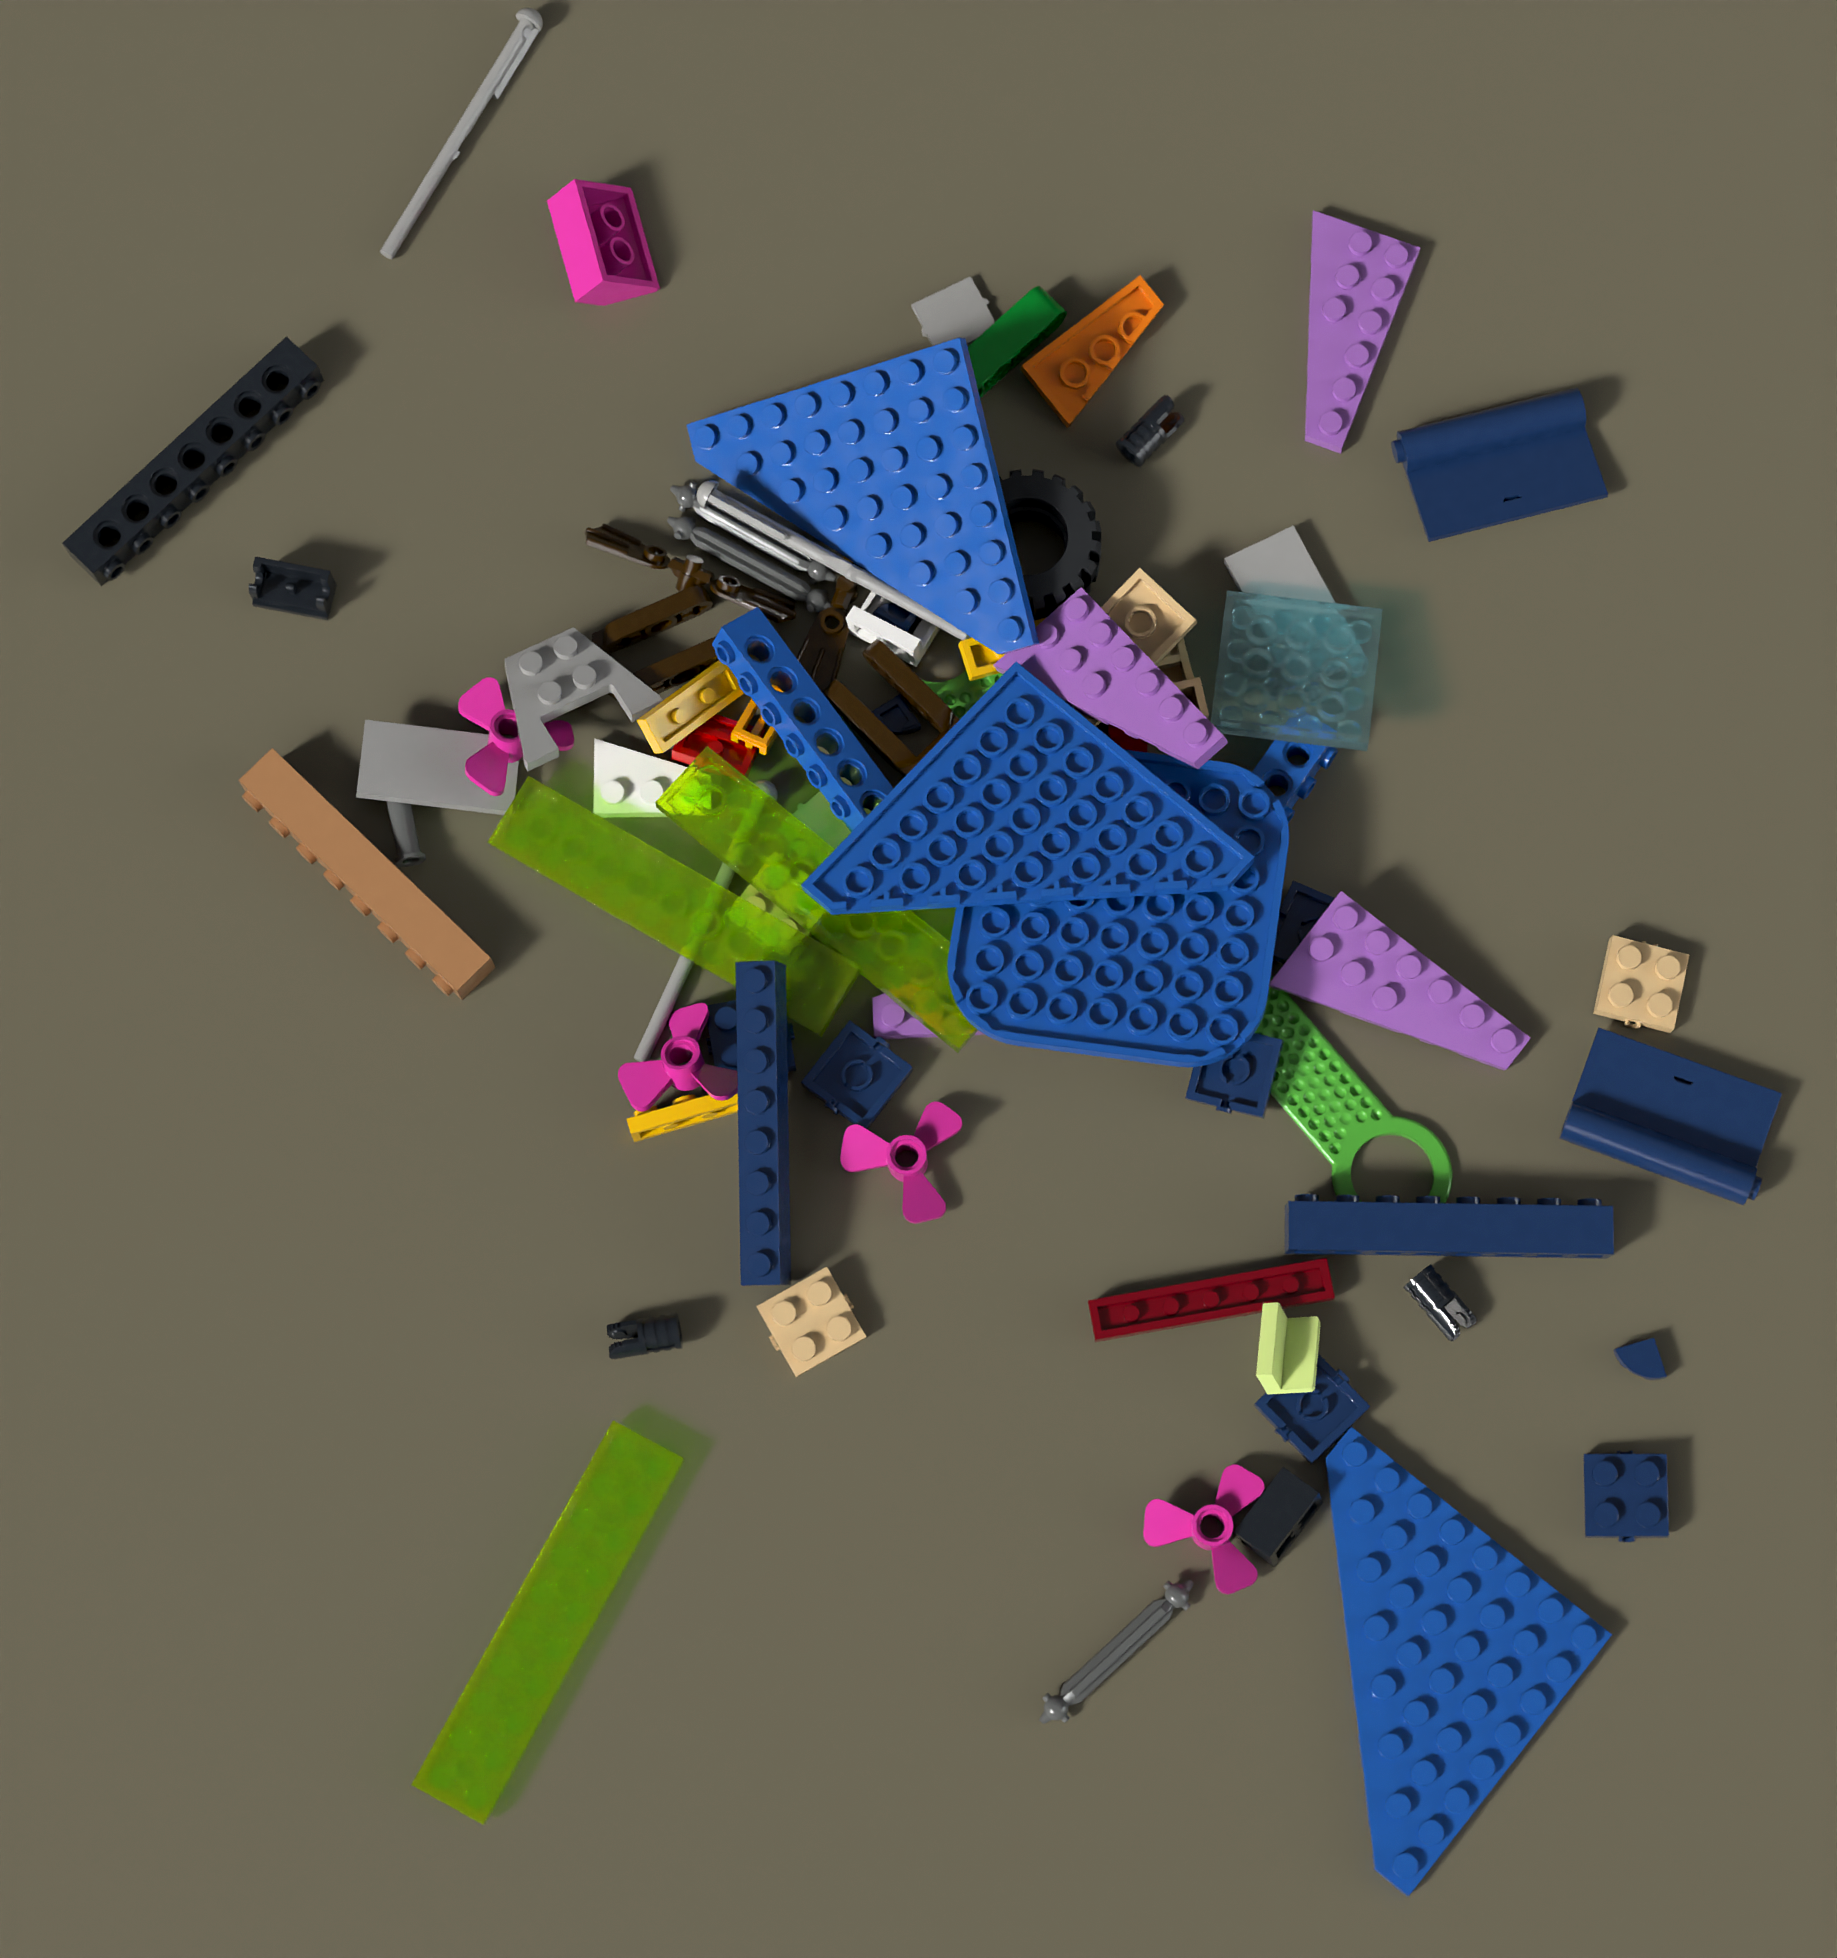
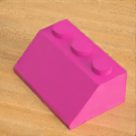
M574 179L547 200L575 302L606 306L654 293L660 289L632 188Z

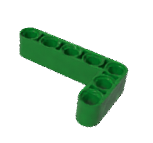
M1041 286L1031 289L968 346L980 398L1047 339L1065 320L1067 311Z

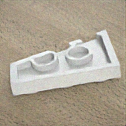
M594 738L593 814L595 818L712 816V776L709 773Z

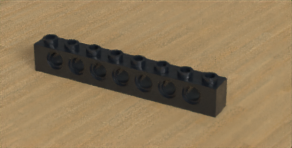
M286 336L62 543L69 555L101 587L108 580L112 581L119 577L124 571L127 562L136 554L140 555L147 551L152 545L154 537L164 528L168 529L174 526L180 519L181 512L192 502L196 503L202 500L207 495L210 486L220 476L225 477L235 469L238 460L248 450L253 451L263 443L265 435L275 425L285 423L291 417L293 409L302 400H308L318 392L321 383L324 381L319 367ZM288 382V386L284 390H272L277 383ZM250 408H261L260 412L253 417L244 416ZM224 433L233 434L232 438L225 443L216 442L218 437ZM198 458L205 459L201 467L196 469L189 468L193 460ZM169 484L177 485L175 491L171 494H161L165 486ZM138 511H149L143 520H133L134 515ZM121 536L120 541L115 546L105 547V543L110 537Z

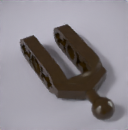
M695 585L612 621L604 629L592 634V642L612 657L611 653L632 646L705 613L712 607L713 603L705 586ZM716 637L633 673V675L657 694L687 682L719 660L712 646ZM608 693V695L616 699L613 693Z
M875 639L862 652L866 661L941 734L916 757L841 682L834 679L822 693L843 720L892 768L905 777L959 719L947 704L882 641Z

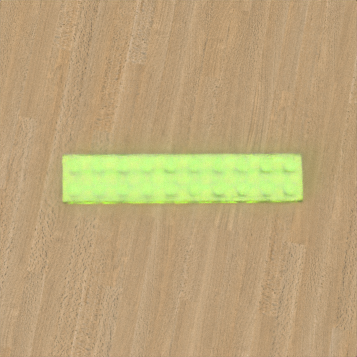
M707 746L655 802L656 808L957 1053L978 1031L963 1016L956 1005L950 989L947 968L950 942L911 910L831 915L802 890L801 884L835 849Z
M530 776L525 780L488 840L492 847L734 987H736V962L775 960L786 964L787 1017L820 1037L823 1036L862 971L860 965Z
M614 1420L612 1421L411 1784L412 1786L482 1825H486L685 1462L683 1457Z

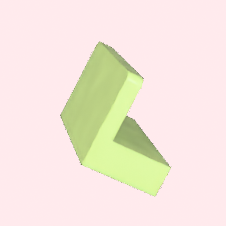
M1279 1302L1263 1303L1256 1376L1267 1394L1313 1392L1316 1384L1321 1322L1316 1316L1287 1318Z

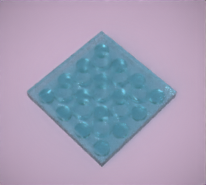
M1227 591L1211 723L1222 734L1367 751L1383 609Z

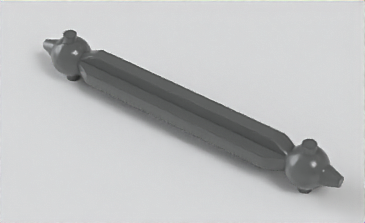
M691 481L689 485L671 486L670 490L680 504L678 508L680 511L685 512L687 508L693 507L700 517L793 569L808 571L811 577L809 582L813 585H817L818 581H836L837 576L830 568L732 516L722 508L714 504H709L705 509L702 508L697 501V483Z
M684 516L680 518L669 517L667 519V522L674 530V537L676 539H691L700 549L796 601H806L808 611L821 612L826 608L833 607L830 606L831 602L826 589L812 590L805 581L708 528L696 527L695 518Z
M1190 1579L1181 1584H1172L1170 1581H1167L1163 1585L1166 1589L1165 1597L1152 1601L1063 1684L1059 1696H1051L1049 1693L1043 1696L1042 1699L1045 1701L1044 1711L1039 1721L1042 1724L1052 1720L1067 1722L1070 1719L1067 1714L1069 1706L1080 1703L1158 1631L1170 1619L1174 1608L1182 1607L1184 1610H1187L1191 1606L1188 1602L1189 1592L1194 1583Z

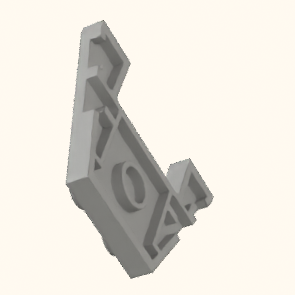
M574 627L504 659L524 765L527 771L559 757V748L547 731L544 723L608 693L614 694L631 722L637 721V719L663 701L659 694Z

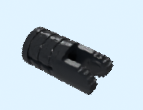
M1168 395L1158 399L1139 418L1138 422L1116 442V446L1121 454L1137 467H1141L1145 460L1149 459L1153 452L1185 420L1181 413L1171 412L1175 405Z
M1430 1264L1403 1288L1411 1294L1414 1301H1417L1420 1308L1426 1312V1315L1445 1337L1452 1342L1461 1334V1329H1459L1457 1323L1464 1328H1469L1476 1323L1477 1319Z
M677 1312L671 1313V1315H659V1317L653 1316L647 1319L640 1318L607 1325V1336L616 1340L627 1339L622 1342H614V1344L609 1346V1358L614 1360L646 1355L650 1352L657 1353L662 1350L669 1351L674 1348H683L682 1332Z

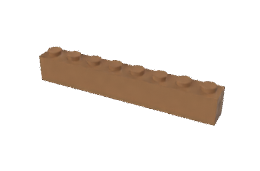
M273 748L238 780L245 790L242 798L257 813L263 808L272 817L269 824L284 839L290 834L299 843L295 849L311 865L317 860L326 869L322 875L338 891L345 887L354 896L350 899V902L361 914L367 917L372 913L381 922L377 928L389 941L394 944L399 939L408 948L404 954L416 967L421 970L427 966L436 975L432 979L434 984L448 997L454 992L463 1000L496 968L488 954Z

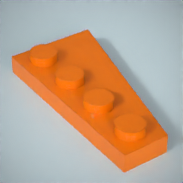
M1139 275L1021 365L1020 370L1068 429L1161 311L1164 304L1142 276Z

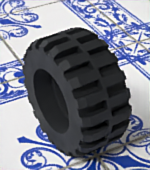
M1021 469L1010 471V478L1002 480L999 475L1010 524L1026 520L1041 522L1054 529L1064 542L1063 556L1053 567L1038 574L1023 575L1033 619L1046 618L1079 588L1082 587L1087 594L1091 592V583L1096 582L1101 561L1100 522L1095 520L1096 511L1091 502L1083 501V492L1076 485L1071 486L1070 489L1065 487V478L1056 474L1053 475L1052 480L1044 478L1043 470L1033 469L1032 475L1022 476Z

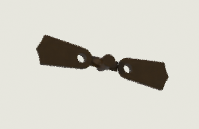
M607 524L597 528L588 527L585 531L586 545L650 568H670L674 575L678 577L675 587L679 592L695 585L710 583V589L716 595L750 611L759 607L767 619L776 623L796 618L794 601L756 587L752 589L743 586L738 579L732 576L721 575L718 579H715L713 572L701 568L703 559L696 555H687L685 561L677 557L670 560L666 550L655 545H644L641 543V540Z
M843 556V558H844L845 560H847V561H849V562L855 564L856 566L860 567V566L857 565L856 563L852 562L851 560H849L848 558H846L845 556ZM843 575L837 580L836 592L830 605L833 607L826 608L817 615L796 656L797 660L821 691L834 679L837 680L849 634L846 621L847 614L843 610L847 611L849 604L853 603L858 596L857 583L852 582ZM830 618H836L840 624L837 628L830 629L826 627V621Z

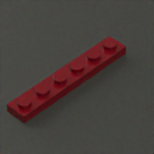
M1327 1258L1088 1300V1307L1095 1342L1258 1314L1262 1313L1263 1303L1279 1302L1282 1309L1331 1301L1334 1300L1335 1295Z

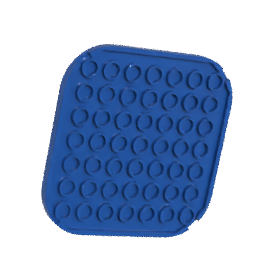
M1125 750L1255 857V862L1228 891L956 907L947 963L950 989L957 1007L970 1024L986 1036L1006 1044L1175 1067L1209 1065L1229 1057L1243 1047L1258 1029L1266 1010L1288 856L1289 826L1280 800H1277L1265 785V782L1254 773L1240 766L1208 760L1197 769L1170 755Z

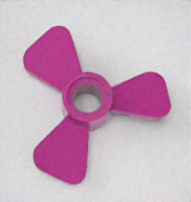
M487 677L461 696L458 711L464 718L489 731L487 746L466 760V776L488 794L500 796L505 789L508 763L520 760L523 757V752L518 735L515 712L512 709H505L498 681L495 678ZM563 720L544 723L560 751H567L573 747L574 735L570 723ZM509 734L515 738H506L502 735Z
M697 1003L680 1008L671 1015L669 1027L673 1038L662 1047L661 1060L630 1062L621 1065L619 1068V1082L635 1110L644 1112L650 1109L671 1085L682 1091L693 1090L701 1086L716 1100H728L738 1093L737 1071L705 1064L699 1044L697 1043L709 1017V1009L705 1003Z
M931 1102L924 1109L914 1135L899 1136L891 1143L883 1140L863 1126L853 1124L844 1133L840 1155L841 1165L847 1172H860L888 1166L892 1176L903 1182L902 1210L904 1218L913 1224L939 1219L946 1212V1204L924 1176L928 1165L926 1151L956 1135L962 1128V1119L943 1103ZM905 1150L913 1151L918 1155V1160L911 1167H902L896 1162L899 1153Z
M1230 1465L1222 1473L1215 1504L1200 1508L1195 1515L1164 1500H1151L1145 1509L1144 1540L1151 1547H1160L1192 1537L1199 1547L1211 1550L1215 1585L1221 1593L1229 1595L1247 1588L1255 1583L1258 1573L1254 1565L1229 1541L1233 1531L1232 1517L1262 1495L1264 1483L1260 1477L1239 1465ZM1209 1517L1218 1519L1223 1525V1533L1217 1538L1205 1536L1200 1529V1523L1204 1519Z

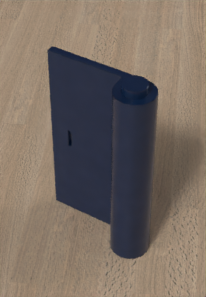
M1577 387L1397 432V440L1391 441L1393 456L1396 463L1402 462L1428 542L1608 497L1605 483L1585 429L1586 410L1582 395Z
M1598 1028L1559 1139L1744 1205L1747 1198L1754 1201L1758 1194L1762 1178L1756 1176V1166L1782 1093Z

